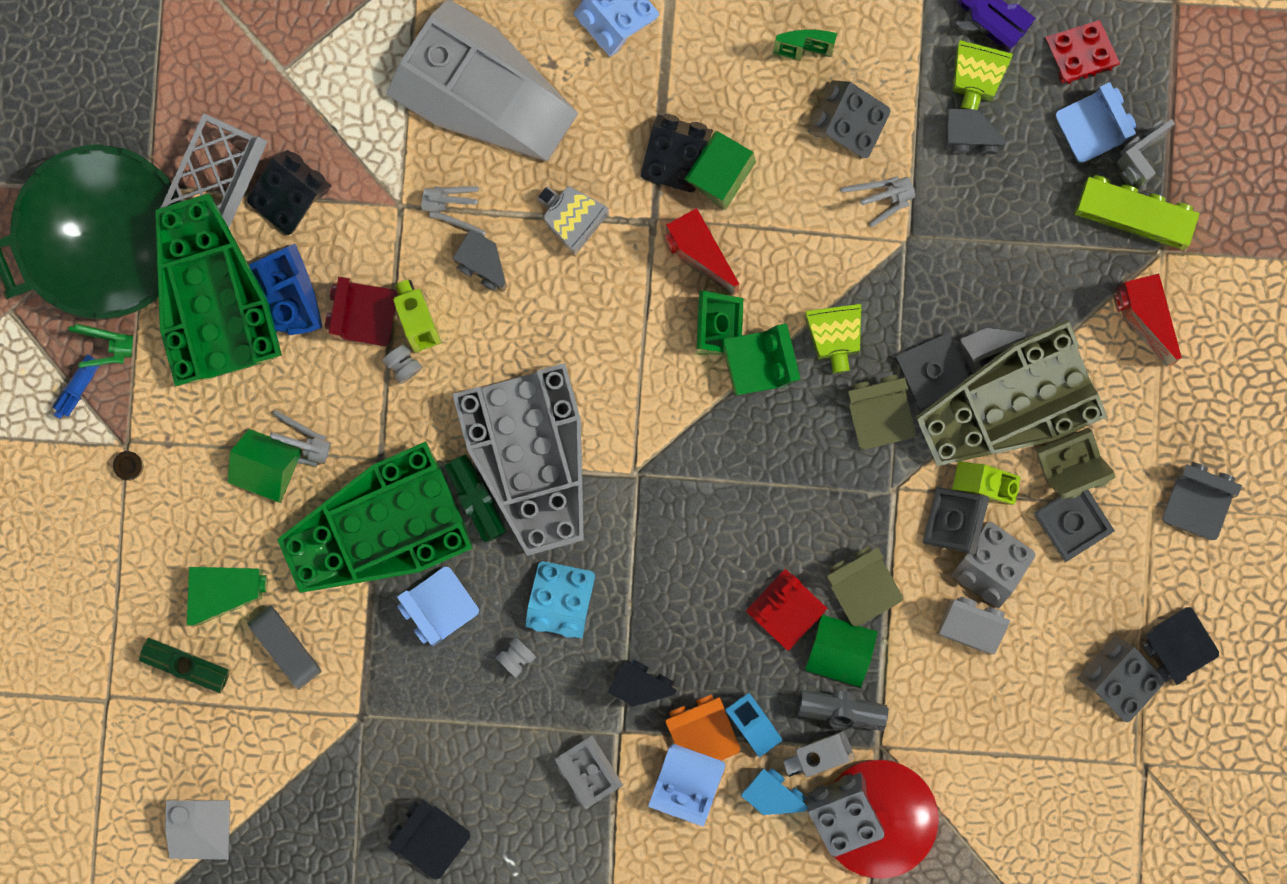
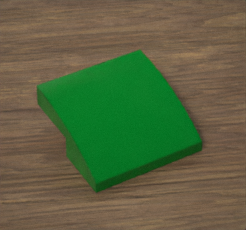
M807 29L776 35L773 54L801 61L803 50L831 57L837 33Z

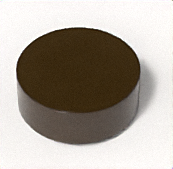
M131 451L119 453L113 462L115 474L126 481L137 479L144 469L142 458Z

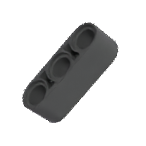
M271 605L247 623L258 640L298 690L322 672L312 656Z

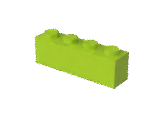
M1102 176L1088 177L1085 181L1074 215L1178 249L1185 250L1190 246L1200 213L1193 211L1194 207L1179 202L1176 205L1165 202V197L1150 193L1149 196L1140 194L1137 188L1123 184L1121 187L1112 185L1109 179Z

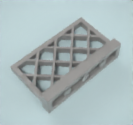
M203 113L161 208L178 201L182 202L184 199L197 194L202 196L204 195L203 192L219 187L223 199L221 204L216 206L229 228L268 141ZM208 122L217 126L221 138L205 143L202 135L205 123ZM223 130L232 134L225 136ZM239 136L248 141L243 152L232 155L227 139ZM198 138H200L202 145L195 147ZM223 141L229 157L213 162L207 147ZM204 148L210 164L194 169L190 156L192 152ZM241 157L238 166H236L234 159ZM231 161L235 171L233 177L220 181L215 166ZM187 163H188V166H189V168H190V171H189V172H186V173H183V172H184V169H185V167H186V165H187ZM212 168L217 183L201 189L195 173ZM192 175L198 190L182 196L178 183L181 178ZM230 183L225 193L222 185ZM175 190H176V191H177V194H178V198H175V199L171 200V198H172V196H173V194H174V192H175Z

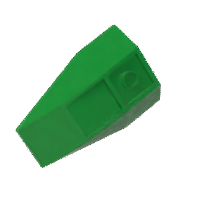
M205 194L155 210L160 333L175 387L216 378L267 363L282 356L267 298L212 196Z
M426 441L373 464L277 539L299 593L420 573L473 549L466 525L445 476Z

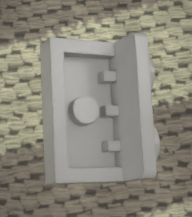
M593 735L555 758L560 774L567 779L573 789L576 800L585 809L623 786Z

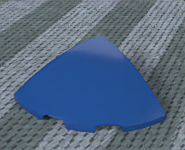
M295 243L249 264L267 298L276 331L295 335L312 332L323 327L316 296Z

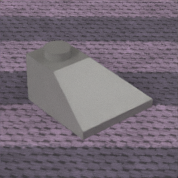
M985 328L960 339L966 361L973 374L1013 344L1026 339L1027 336L1023 332Z
M166 800L165 832L169 859L228 860L230 800Z

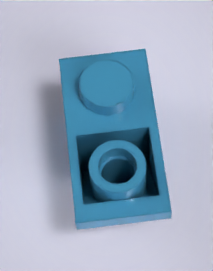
M747 693L725 709L759 758L783 741L750 693Z
M762 768L741 793V796L763 815L805 812L808 809V806L804 803L807 797L795 787L790 791L781 783L785 779L773 768L768 772Z

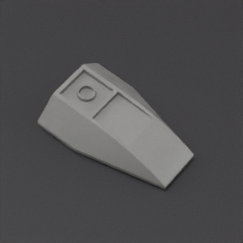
M446 0L430 15L399 63L386 93L387 96L436 126L548 162L578 115V112L497 28L452 0Z
M563 363L541 369L533 374L486 387L480 386L452 394L467 450L526 555L529 556L583 541L581 418L566 364Z

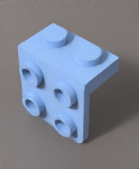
M583 0L573 13L580 24L586 28L609 57L619 51L628 37L655 21L659 16V12L649 0Z
M1110 82L1100 86L1096 93L1059 110L1055 115L1079 163L1087 162L1130 141L1136 134L1135 129H1137L1135 120L1130 113L1126 114L1122 106L1124 103L1123 97L1117 87L1113 89Z
M443 567L411 591L406 590L397 597L401 602L397 607L406 620L412 618L418 626L414 631L423 644L429 642L432 646H435L479 614V608L449 567Z
M676 744L670 745L648 807L704 827L725 769V763Z

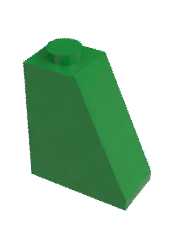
M189 567L187 626H199L261 600L262 593H267V575H263V570L259 568Z

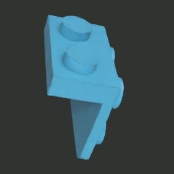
M540 562L537 567L528 604L525 627L539 632L547 631L561 634L568 638L577 637L582 639L595 573L560 564Z

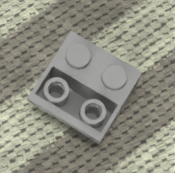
M962 596L957 598V600L949 601L937 635L994 655L1010 623V620L1004 618L1005 612L992 607L985 608V610L976 608V601Z

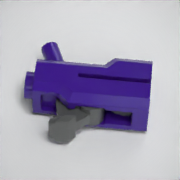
M958 0L957 4L968 13L964 21H957L954 28L962 35L972 32L985 34L1009 53L1019 42V38H1022L1036 18L1017 3L1008 5L1003 0Z

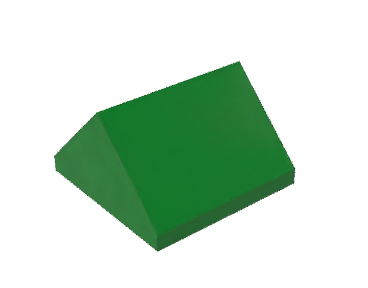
M715 131L685 180L720 208L726 210L756 163L754 152L724 134Z
M699 291L696 354L724 355L722 340L742 336L744 298Z
M248 429L230 451L227 482L281 503L303 449Z
M822 615L805 671L861 688L872 659L878 631L862 626H853L849 622Z

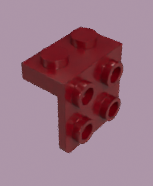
M338 276L337 284L333 283L330 291V301H334L332 312H327L325 329L329 330L328 334L334 339L383 347L388 346L396 311L393 299L398 296L397 291L389 288L353 283L350 278Z

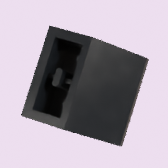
M633 659L631 664L626 661L624 662L608 693L635 707L674 696L677 690L672 687L674 681L660 673L657 678L646 673L649 667Z

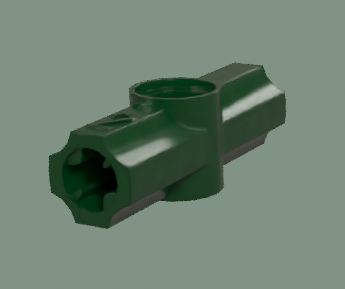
M467 455L458 457L444 465L458 492L457 496L468 517L471 516L484 543L490 542L506 533L507 531L493 506L495 503L484 482L479 480L476 470Z
M150 637L144 643L138 660L170 673L177 678L185 679L220 694L226 686L231 671L197 657L192 653H187ZM183 657H187L191 661V669L185 674L181 673L178 669V662Z

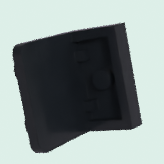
M658 114L652 127L641 170V177L644 180L694 192L696 188L687 182L685 178L712 137L713 130L700 122L687 123L680 121L677 116L671 114Z
M286 150L272 158L247 197V202L282 232L290 235L296 230L313 202L326 195L332 185L325 180V177L320 172L306 165L298 154Z
M1191 607L1182 609L1140 635L1143 640L1141 645L1149 658L1153 657L1159 666L1157 671L1165 683L1169 682L1171 686L1178 685L1187 680L1186 677L1219 656V650Z
M427 799L422 800L421 803L415 801L406 813V816L409 817L403 828L397 825L388 837V840L392 842L388 849L396 855L401 854L433 879H440L470 839L471 833Z

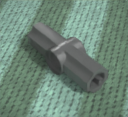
M803 689L799 693L796 708L798 716L829 721V725L838 730H846L857 726L884 731L889 711L887 705L857 700L856 696L848 691H836L830 695Z

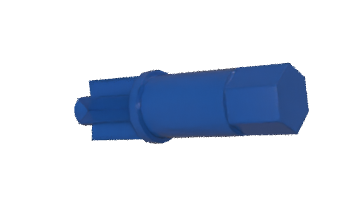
M87 354L83 361L94 360L95 358ZM100 365L78 367L52 407L56 410L54 416L59 419L63 415L69 417L78 401L81 400V395Z

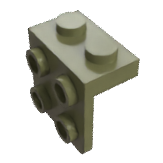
M891 375L881 378L880 384L872 386L869 385V381L852 385L853 390L847 392L846 397L860 449L867 450L909 440L915 436L916 431L906 395L908 390L906 378L898 379L897 375Z
M1090 428L1035 449L1045 480L1062 499L1076 498L1083 491L1093 487L1105 486L1110 480L1115 478L1113 469L1100 456Z
M870 546L855 553L856 560L846 565L845 561L842 560L828 568L831 574L825 577L853 626L865 623L903 600L899 588L882 560L884 556L880 549L871 550Z

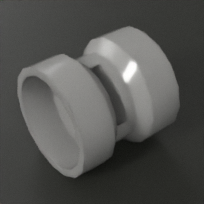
M405 344L394 349L382 360L388 369L394 371V377L399 384L405 383L423 368L418 360L412 359L410 356L411 351Z
M515 637L510 642L508 651H501L495 658L516 678L522 672L521 666L531 663L536 656Z

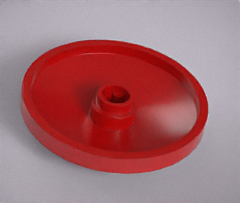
M869 760L853 765L842 772L832 783L839 781L846 775H855L861 772L866 780L867 798L884 829L885 835L878 841L834 857L847 869L869 878H891L912 870L927 856L938 832V808L932 791L916 772L900 763L887 760Z

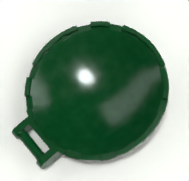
M101 144L68 149L45 161L22 186L13 207L10 235L0 238V279L5 288V291H3L5 299L9 300L34 290L54 307L66 313L90 319L122 317L143 309L159 297L155 210L161 208L172 184L171 181L160 169L146 160L145 157L124 148ZM175 190V192H174V194H173L171 200H173V199H175V198H178V194H177V191H176V190ZM10 246L25 282L17 286L1 250Z

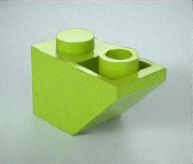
M958 461L952 490L989 497V500L1015 505L1021 477L986 464Z

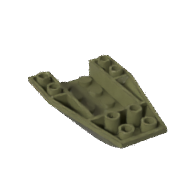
M1065 320L1013 344L916 416L937 466L1052 442L1108 417L1100 396L1091 383L1077 348L1079 344L1069 320Z

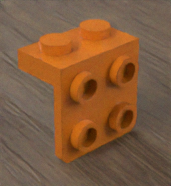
M711 694L697 700L696 704L698 707L687 711L685 706L668 712L670 718L665 721L676 745L720 761L740 752L739 743L720 697L714 699Z

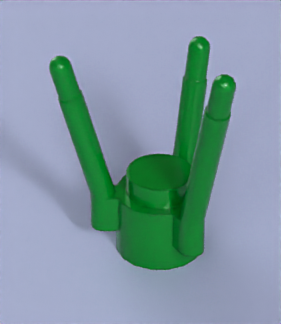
M80 324L68 327L70 332L109 340L108 353H114L112 357L79 362L78 366L80 368L110 363L123 364L124 357H132L134 335L113 333Z

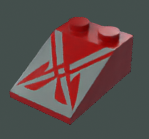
M697 208L666 224L664 242L671 254L677 253L682 261L732 295L738 293L740 284Z
M1160 274L1124 282L1116 290L1117 295H1114L1117 311H1122L1123 318L1166 367L1181 360L1182 356Z

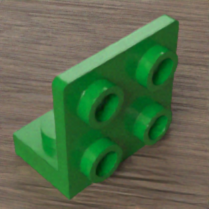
M787 323L776 325L764 332L725 338L721 342L735 396L783 388L801 380Z

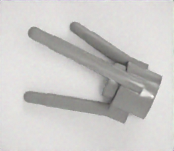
M897 176L889 180L841 187L840 191L844 193L886 187V191L860 201L862 205L888 197L891 203L897 202L896 205L869 223L870 227H874L898 210L908 207V200L915 198V191L908 177L899 179Z
M434 186V189H424L421 207L422 211L430 212V218L441 219L469 231L472 229L482 236L486 235L484 230L441 213V211L447 210L448 203L476 205L478 203L477 199L450 197L448 194L479 191L477 186Z
M276 410L273 411L275 417L313 438V440L308 438L305 443L276 433H270V438L304 449L303 455L308 456V458L300 457L298 460L299 464H308L317 467L318 463L325 464L331 442L325 441L326 436L315 433Z

